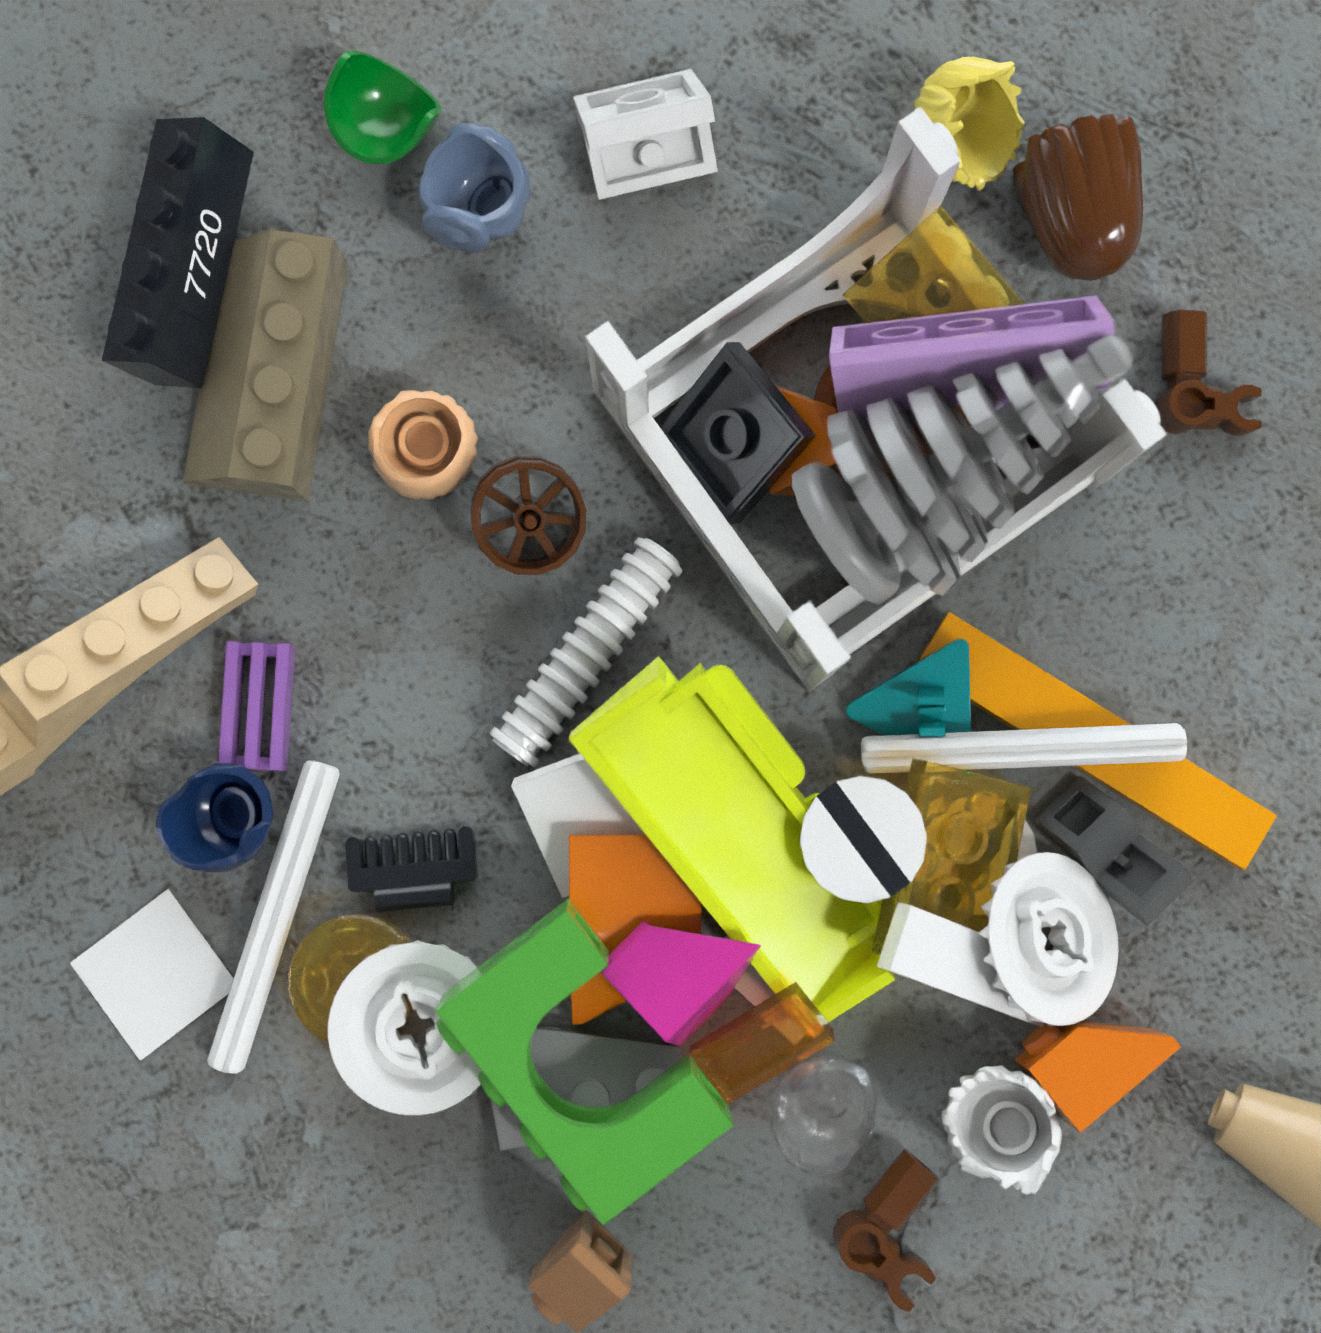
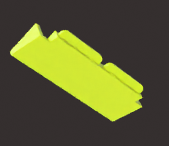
M658 656L570 732V742L730 939L761 945L752 959L751 965L808 1035L895 980L893 972L877 967L884 943L876 933L891 924L892 915L890 910L895 908L900 901V891L890 898L862 903L841 899L820 886L806 867L800 844L803 818L816 796L820 793H815L805 798L796 787L803 781L805 776L803 761L732 669L724 665H715L706 670L699 663L678 681Z

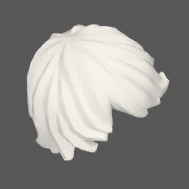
M1002 1065L984 1066L979 1068L974 1075L962 1076L960 1078L961 1086L950 1088L949 1103L947 1108L942 1111V1123L944 1124V1130L948 1134L947 1143L952 1147L953 1155L959 1159L958 1164L962 1165L961 1170L980 1178H994L1000 1181L999 1185L1004 1189L1013 1185L1016 1190L1021 1188L1024 1194H1036L1050 1172L1051 1165L1060 1151L1062 1131L1057 1117L1053 1115L1056 1113L1053 1101L1033 1077L1026 1076L1021 1071L1010 1072Z

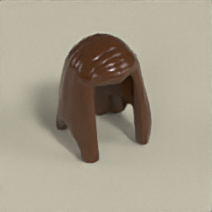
M1114 114L1102 115L1097 119L1094 115L1077 118L1071 123L1070 128L1062 123L1045 129L1042 134L1030 136L1027 144L1026 160L1014 166L1013 175L1023 211L1048 262H1050L1054 270L1070 279L1093 281L1116 273L1134 254L1140 240L1143 223L1141 151L1133 119L1126 116L1116 120Z

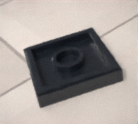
M726 342L660 426L730 525L740 524L816 437L815 433L740 342Z

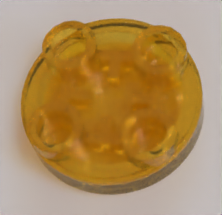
M358 913L331 919L312 930L298 946L291 961L288 976L291 1003L304 1026L320 1039L329 1042L328 1020L335 995L347 975L367 956L373 955L391 944L411 943L407 936L395 925L382 918ZM404 993L406 1003L408 1006L406 1012L407 1020L410 1014L412 1013L413 1008L411 1002H409L407 994Z

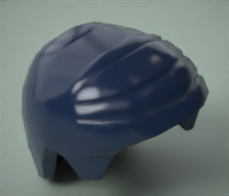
M215 763L189 777L179 791L162 803L156 817L155 827L157 828L156 832L159 841L163 844V849L166 853L170 854V858L178 865L203 872H227L247 863L263 847L274 817V810L270 792L260 778L242 765Z

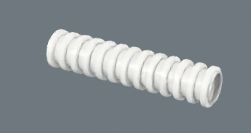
M640 537L635 540L633 544L636 551L633 555L625 553L622 557V562L625 564L621 570L613 569L610 573V577L613 580L609 586L602 584L598 589V593L601 595L597 602L590 600L586 605L589 611L586 617L578 616L575 619L574 624L577 626V629L574 633L566 632L563 635L562 639L565 645L561 650L554 648L550 652L554 659L549 666L542 663L538 668L542 675L537 682L530 679L526 684V687L530 690L524 698L518 695L514 700V703L518 705L512 714L508 711L504 713L502 719L506 723L500 730L496 727L491 730L492 741L525 766L531 765L536 767L540 761L536 758V755L541 749L544 751L550 749L552 745L548 742V739L553 733L556 735L562 733L564 729L560 723L565 717L568 719L574 717L576 713L572 709L577 701L582 704L586 701L588 697L584 692L589 685L593 688L598 685L599 679L596 676L600 670L608 672L611 668L608 660L612 654L620 656L623 652L620 644L624 638L632 640L635 636L632 628L636 623L643 625L647 620V616L644 614L648 607L655 609L659 604L656 598L658 593L668 592L671 587L668 583L670 577L678 578L681 575L682 568L679 566V561L654 541Z

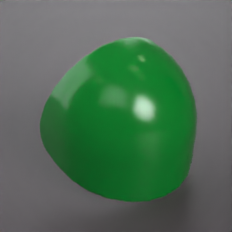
M346 51L339 58L330 74L324 94L325 119L338 145L350 156L371 164L391 163L405 156L424 141L441 113L439 102L421 84L389 63L359 51Z

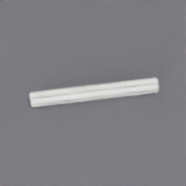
M1177 723L945 733V736L919 737V734L866 736L861 741V764L864 772L868 774L1176 762L1185 759L1187 753L1186 732Z
M308 760L303 765L207 1059L208 1065L218 1071L237 1074L245 1068L340 775L339 770L334 766L314 760Z

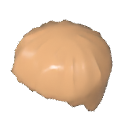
M406 390L400 391L392 401L386 403L380 412L373 417L368 431V450L373 458L372 465L374 470L378 472L382 480L390 488L404 497L415 500L421 498L429 500L454 491L464 482L471 470L474 459L478 455L476 449L478 437L475 432L474 421L467 415L463 407L457 405L454 398L449 395L441 396L434 391Z

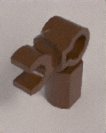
M1179 309L1164 314L1162 317L1161 379L1167 381V391L1161 394L1155 402L1160 415L1159 425L1168 433L1182 434L1191 429L1214 430L1219 425L1228 434L1244 436L1262 428L1261 420L1243 418L1239 414L1237 407L1238 402H1251L1259 398L1262 393L1261 388L1244 384L1227 393H1222L1219 387H1207L1201 382V379L1207 376L1206 311Z
M904 1148L863 1199L867 1205L863 1211L853 1210L847 1212L837 1220L833 1227V1241L842 1261L848 1268L855 1272L864 1273L874 1282L882 1279L892 1302L900 1309L910 1312L915 1305L908 1294L900 1289L902 1279L909 1274H917L924 1281L932 1285L936 1278L926 1261L919 1255L909 1252L899 1253V1243L888 1234L892 1229L899 1232L940 1179L929 1167Z

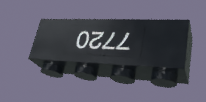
M205 117L156 119L101 360L156 386L202 388L254 155V151Z

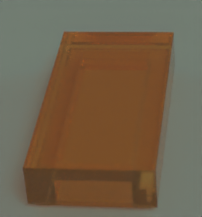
M794 982L690 1045L689 1054L729 1104L835 1042L834 1029L798 983Z

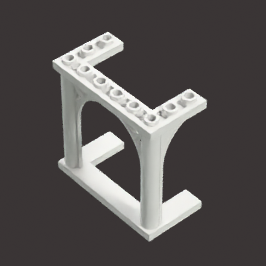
M921 107L898 122L882 172L834 221L795 252L636 360L608 321L585 336L595 395L808 692L831 677L851 658L849 656L851 653L936 593L932 592L928 585L925 587L907 570L899 551H896L894 556L899 566L901 585L892 597L880 605L866 600L849 584L817 608L808 601L792 612L654 418L685 396L726 342H740L749 353L789 324L820 309L848 303H869L897 308L921 317L1009 306L1008 295L1000 282L991 275L985 276L971 258L972 249L965 235L955 226L948 227L938 214V210L961 160L958 157V148L955 140L947 128L938 122L933 124ZM899 252L911 253L918 262L920 270L917 284L914 288L905 292L895 290L887 277L888 263ZM873 260L871 269L873 284L863 287L855 283L851 277L865 274L867 268L863 264ZM932 282L936 286L939 298H944L948 304L945 307H935L927 299L925 293ZM834 284L838 286V289L827 290ZM1124 379L1098 399L1100 406L1086 423H1082L1079 416L1077 417L1070 407L1060 413L1058 416L1066 428L1071 441L1057 457H1051L1048 450L1046 452L1042 446L1032 449L1043 478L1029 494L1021 492L1018 485L1015 486L1008 477L1004 480L1014 501L1012 508L1015 513L1000 529L992 526L988 519L985 520L980 515L985 526L988 542L972 563L961 559L958 554L961 576L1086 488L1091 493L1167 435L1159 425L1160 415L1151 399L1141 391H1134L1126 379Z

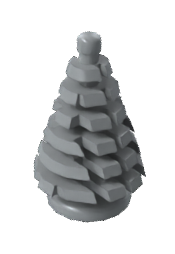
M1113 334L1104 336L1089 346L1088 352L1075 361H1072L1063 349L1039 355L1049 376L1038 383L1024 369L1022 364L1017 362L995 369L998 379L1010 399V402L1006 405H1003L990 387L983 383L981 377L973 373L953 379L952 381L959 392L956 394V397L972 425L971 428L953 403L932 385L914 390L912 393H907L915 416L909 410H905L903 404L892 397L867 404L869 423L864 416L853 409L829 415L828 437L834 447L831 451L844 479L825 464L813 462L792 474V488L800 511L831 563L866 600L880 605L892 597L901 585L899 566L893 554L898 549L907 570L925 587L928 585L932 592L941 596L945 593L948 594L961 577L958 554L961 559L972 563L986 547L988 539L980 515L985 520L988 519L992 526L1000 529L1015 513L1012 508L1014 505L1012 496L992 458L994 457L996 463L1015 486L1018 485L1021 492L1029 494L1042 480L1043 475L1037 466L1038 461L1025 436L1032 432L1046 452L1048 450L1051 457H1057L1069 444L1071 438L1058 415L1070 407L1075 415L1079 416L1082 423H1086L1100 406L1092 390L1107 380L1111 383L1132 367V357L1129 349L1120 338Z

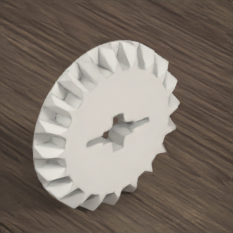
M1049 852L1021 856V860L1004 866L1003 877L990 883L994 896L990 901L981 906L989 917L988 926L979 932L980 935L989 940L990 953L983 961L995 967L997 975L993 986L1008 993V1007L1023 1010L1027 1020L1043 1022L1047 1026L1075 1024L1091 1016L1102 1005L1112 987L1116 975L1119 951L1118 934L1113 912L1100 885L1076 861L1066 856ZM1042 927H1050L1051 929L1048 939L1054 946L1053 950L1045 951L1044 949L1047 938L1041 931Z
M418 940L406 944H391L385 949L367 956L347 975L336 993L330 1009L328 1041L333 1062L340 1076L356 1095L367 1103L391 1113L425 1115L445 1110L461 1102L480 1086L478 1073L481 1072V1069L466 1050L461 1054L456 1053L443 1039L436 1025V1021L440 1017L435 1011L442 994L477 968L469 957L451 950L446 945L428 944ZM404 993L407 994L413 1010H417L421 1019L432 1017L435 1023L426 1031L424 1048L427 1054V1061L424 1060L420 1045L415 1043L411 1034L400 1036L397 1030L406 1022L408 1006Z

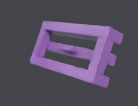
M226 641L218 763L242 765L248 770L288 771L295 646L286 643L266 644L252 642L251 644ZM245 657H251L244 757L238 756L244 660ZM266 658H276L270 758L260 757Z

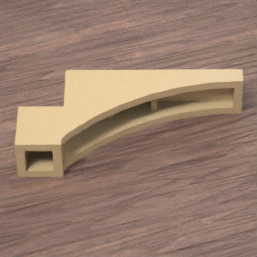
M220 537L0 666V796L34 775L35 769L69 736L143 673L187 640L256 594L259 584Z

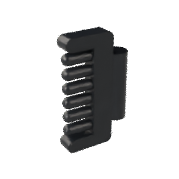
M463 826L459 829L460 859H458L456 832L452 828L446 829L443 834L445 860H442L440 833L437 830H431L428 833L429 862H426L424 834L420 831L413 833L414 863H410L409 837L405 833H400L396 837L398 865H395L393 838L385 834L380 839L382 866L380 867L377 839L374 836H368L364 841L366 868L364 867L363 842L359 838L350 837L345 843L348 889L351 892L357 893L374 891L376 912L454 905L453 883L472 882L478 877L475 832L468 826Z

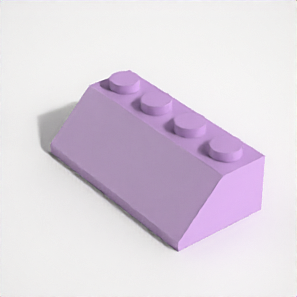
M1097 296L833 327L829 357L838 413L853 409L864 416L869 423L867 404L876 403L890 397L903 404L905 410H912L907 393H912L914 390L929 385L940 390L944 397H947L958 409L957 405H959L956 394L959 392L952 380L970 373L981 377L983 383L990 387L1003 405H1006L1010 402V399L1005 393L995 369L1017 362L1022 364L1024 369L1038 383L1049 376L1039 355L1063 349L1066 355L1072 361H1075L1088 352L1089 346L1106 335H1114V320ZM1107 380L1094 390L1108 388L1109 381Z

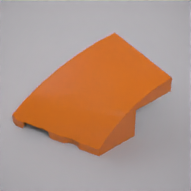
M569 835V899L608 948L609 954L643 920L650 926L701 934L700 900L647 835ZM599 972L571 993L572 1025L584 1024L627 1002V1000Z

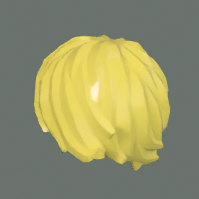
M962 57L946 62L925 80L923 87L920 89V97L914 101L915 110L921 107L933 124L938 122L945 126L955 140L958 148V157L961 161L952 179L953 182L957 181L970 188L976 187L980 191L985 187L986 182H995L1005 172L1004 168L1008 166V161H1014L1017 154L1014 150L1022 145L1019 140L1022 138V129L1025 122L1019 115L1016 96L1021 94V88L1011 84L1009 81L1015 72V63L1012 61L997 63L978 57Z

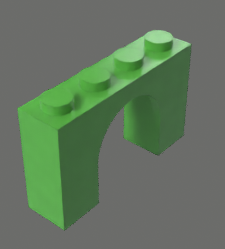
M568 898L442 994L435 1011L440 1017L436 1021V1025L443 1039L456 1053L461 1054L466 1050L481 1069V1072L478 1073V1079L490 1099L499 1107L507 1103L522 1122L519 1126V1131L530 1150L540 1159L549 1156L562 1172L563 1176L560 1178V1182L571 1202L582 1212L590 1208L602 1225H604L733 1127L729 1104L689 1053L630 1098L608 1106L592 1107L570 1102L556 1094L543 1081L535 1067L531 1053L530 1042L536 1026L554 1006L609 965L608 948Z

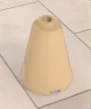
M1240 1084L1234 1093L1223 1089L1215 1101L1208 1118V1125L1217 1129L1214 1143L1321 1230V1104L1246 1084Z

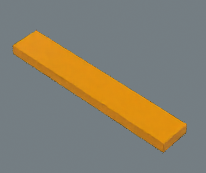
M951 612L945 614L916 661L918 662L957 638L965 639L969 643L970 703L1013 730L1131 725ZM1186 758L1176 762L1072 766L1237 870H1246L1277 817L1273 812Z

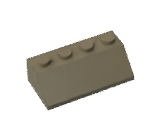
M270 229L234 241L203 386L199 388L183 478V483L186 485L308 502L348 264L334 238Z

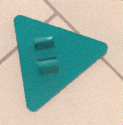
M957 638L850 701L846 708L848 717L884 736L919 734V737L945 736V733L971 732L969 643L963 638ZM950 770L959 776H966L971 772V770Z

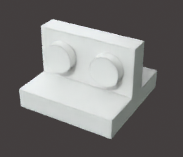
M692 69L573 97L578 122L585 140L598 200L718 172L709 124L715 122L711 95Z

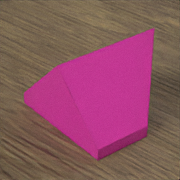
M643 920L609 954V965L600 972L666 1042L682 1046L727 1000L761 945L650 926Z

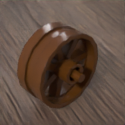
M517 455L496 463L480 478L471 498L472 530L480 550L496 566L516 575H540L561 567L576 553L586 532L587 509L578 486L560 465L541 456ZM528 469L545 471L556 477L537 498L531 495ZM518 470L521 495L517 498L512 499L492 486L502 476ZM567 487L573 499L575 514L543 511V508L563 488ZM485 495L509 509L511 514L481 524V508ZM546 523L573 526L566 541L557 549H555L543 530ZM515 526L517 530L508 555L495 548L486 537L487 535ZM526 536H536L547 554L537 559H518Z

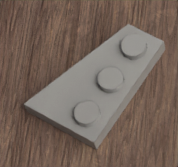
M540 1025L536 1026L530 1042L535 1067L548 1087L570 1102L592 1107L613 1105L630 1098L682 1059L680 1046L664 1041L610 1034L597 1035ZM491 1100L500 1151L527 1146L519 1131V1126L522 1122L507 1103L499 1107Z

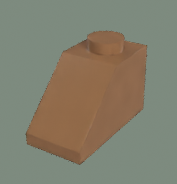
M585 1210L534 1266L528 1283V1287L534 1292L531 1296L532 1302L549 1321L556 1325H560L565 1321L578 1333L622 1301L630 1292L633 1253Z

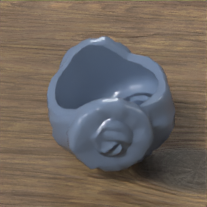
M459 123L455 125L448 137L429 156L420 181L419 200L425 211L422 215L423 231L429 234L439 245H445L451 249L466 251L467 253L475 252L476 254L486 248L489 241L512 236L523 222L525 206L531 195L529 173L525 165L516 157L517 150L515 144L488 126L482 127L472 123Z

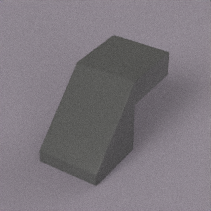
M1081 776L1035 819L1039 826L1072 860L1079 863L1094 877L1104 893L1146 926H1149L1193 882L1188 870L1183 865L1139 834L1122 805Z

